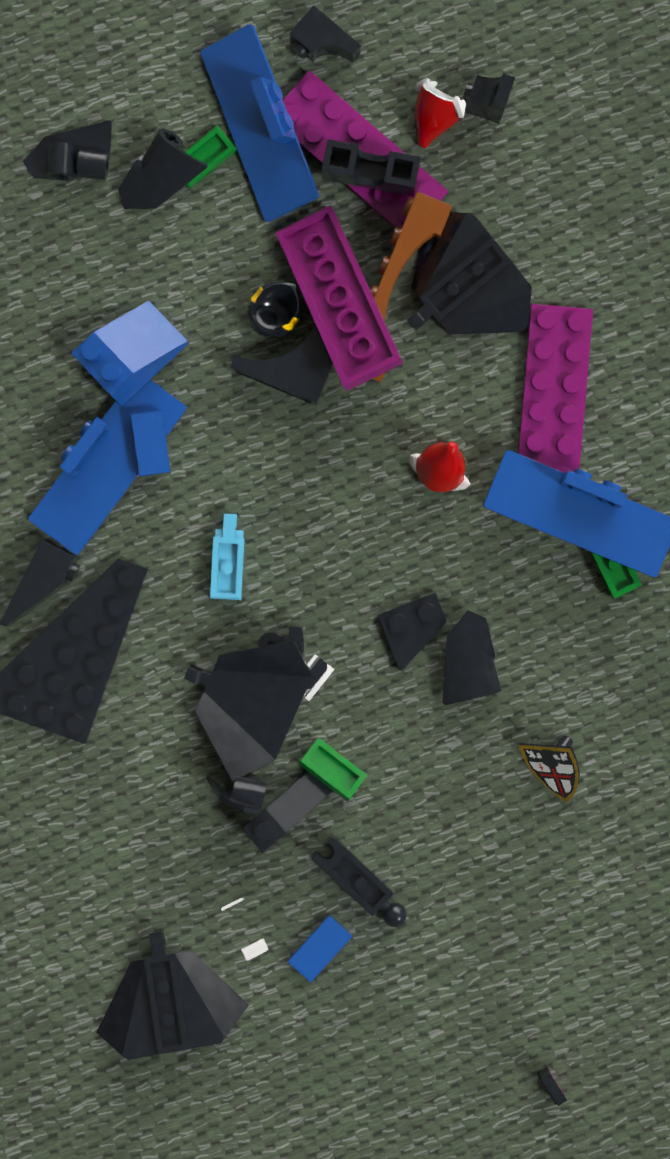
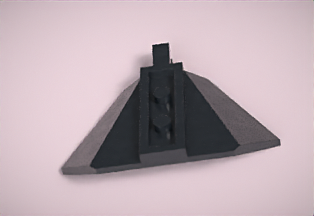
M450 212L441 237L437 238L434 236L423 244L412 288L425 305L409 317L407 321L417 330L434 315L450 335L528 332L532 286L474 213Z
M294 640L220 654L213 672L194 664L188 667L184 679L206 686L195 713L232 781L236 779V776H244L276 760L308 688L312 673Z
M164 932L149 934L153 957L130 963L96 1033L127 1060L222 1043L249 1005L193 951L167 955Z

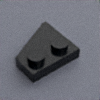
M436 593L378 615L399 671L410 663L447 622Z

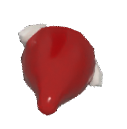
M429 78L417 82L415 87L419 93L415 104L414 119L417 141L422 148H427L433 140L451 128L460 118H463L466 108L464 99L460 100L458 96L452 98L436 89L437 82L430 81Z
M440 441L428 446L421 454L410 455V464L413 470L428 489L436 492L464 490L470 485L468 478L464 475L466 465L463 454L455 442L445 443Z

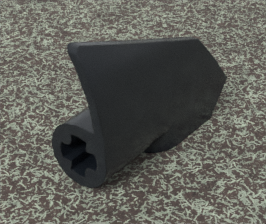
M108 120L45 136L23 162L34 178L71 181L73 177L107 180L112 123Z
M159 129L146 153L135 161L118 189L124 209L158 208L208 167L207 164L181 150L183 141L178 135L168 129Z
M469 610L466 611L446 638L442 701L444 705L502 691L494 663L495 652L487 620Z
M207 775L206 779L219 800L242 812L260 814L267 783H264L259 777L254 775L236 776L233 791L230 792Z

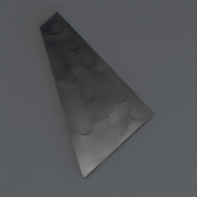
M117 559L0 672V714L86 744L148 569Z

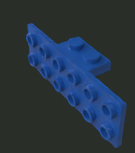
M248 24L201 50V56L264 220L271 222L319 198L318 190L296 136L293 120L286 110L281 89L275 81L255 26Z
M149 380L123 406L115 401L102 420L98 417L94 421L88 420L79 432V435L82 437L75 447L70 445L62 454L60 460L63 463L60 465V468L64 471L29 516V521L73 554L79 555L139 475L131 414L162 410L167 437L185 413L187 407L152 380Z
M505 451L483 504L484 508L655 578L658 576L670 547V516L627 499V494L620 492L622 487L615 483L604 480L603 484L591 480L592 474L575 468L573 472L567 471L564 473L513 451Z

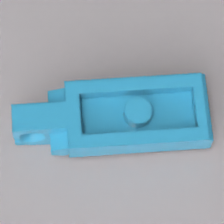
M224 514L223 529H216L215 537H213L210 599L242 600L245 538H243V530H236L237 514Z

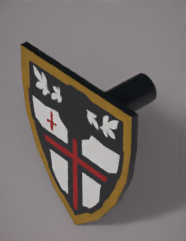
M564 735L557 745L519 743L518 747L530 771L551 792L567 803L576 793L580 783V769L571 747L573 740L569 736Z

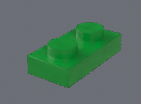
M590 552L612 599L642 586L635 570Z

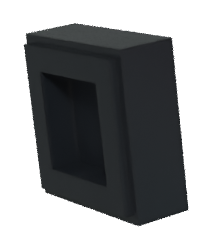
M545 1067L540 1070L538 1077L555 1105L559 1106L566 1102L567 1098L549 1068Z

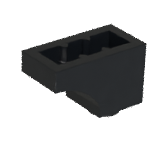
M314 5L289 33L290 43H292L291 49L301 59L308 57L314 62L317 57L323 55H337L353 63L361 54V45Z
M507 74L496 78L477 75L474 85L471 83L467 84L462 100L464 99L467 102L465 112L500 124L515 77Z

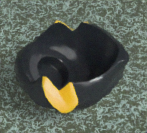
M271 282L263 287H259L251 297L247 313L251 327L254 328L253 331L257 332V334L264 337L284 336L298 323L302 309L296 284Z

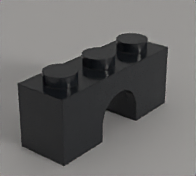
M327 139L322 165V180L413 197L421 157L390 151L389 155H373L361 151L359 145Z

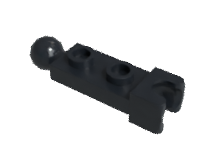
M330 834L328 843L334 849L333 855L324 857L321 853L315 851L311 854V859L372 917L380 909L383 921L388 926H401L406 920L407 913L401 904L388 901L394 895V892L334 834Z

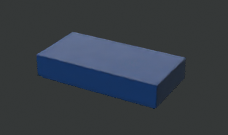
M162 410L131 414L139 476L171 473Z
M329 914L288 959V962L311 983L352 938V934Z

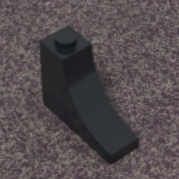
M315 324L304 342L291 352L268 360H249L234 356L230 368L235 373L317 406L334 365Z

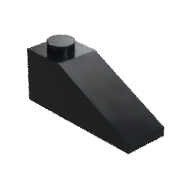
M42 540L0 624L4 627L13 625L64 587L67 581L73 582L80 570V565L77 564L79 557Z
M306 772L260 811V814H256L243 825L242 830L263 853L333 790L311 773Z

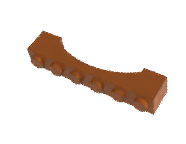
M418 191L414 199L408 197L402 215L407 217L403 228L396 227L390 242L391 245L395 246L391 257H384L378 272L383 275L379 287L373 285L371 293L384 321L390 295L402 269L425 242L434 236L437 238L441 237L452 210V205ZM385 373L373 378V380L381 383Z

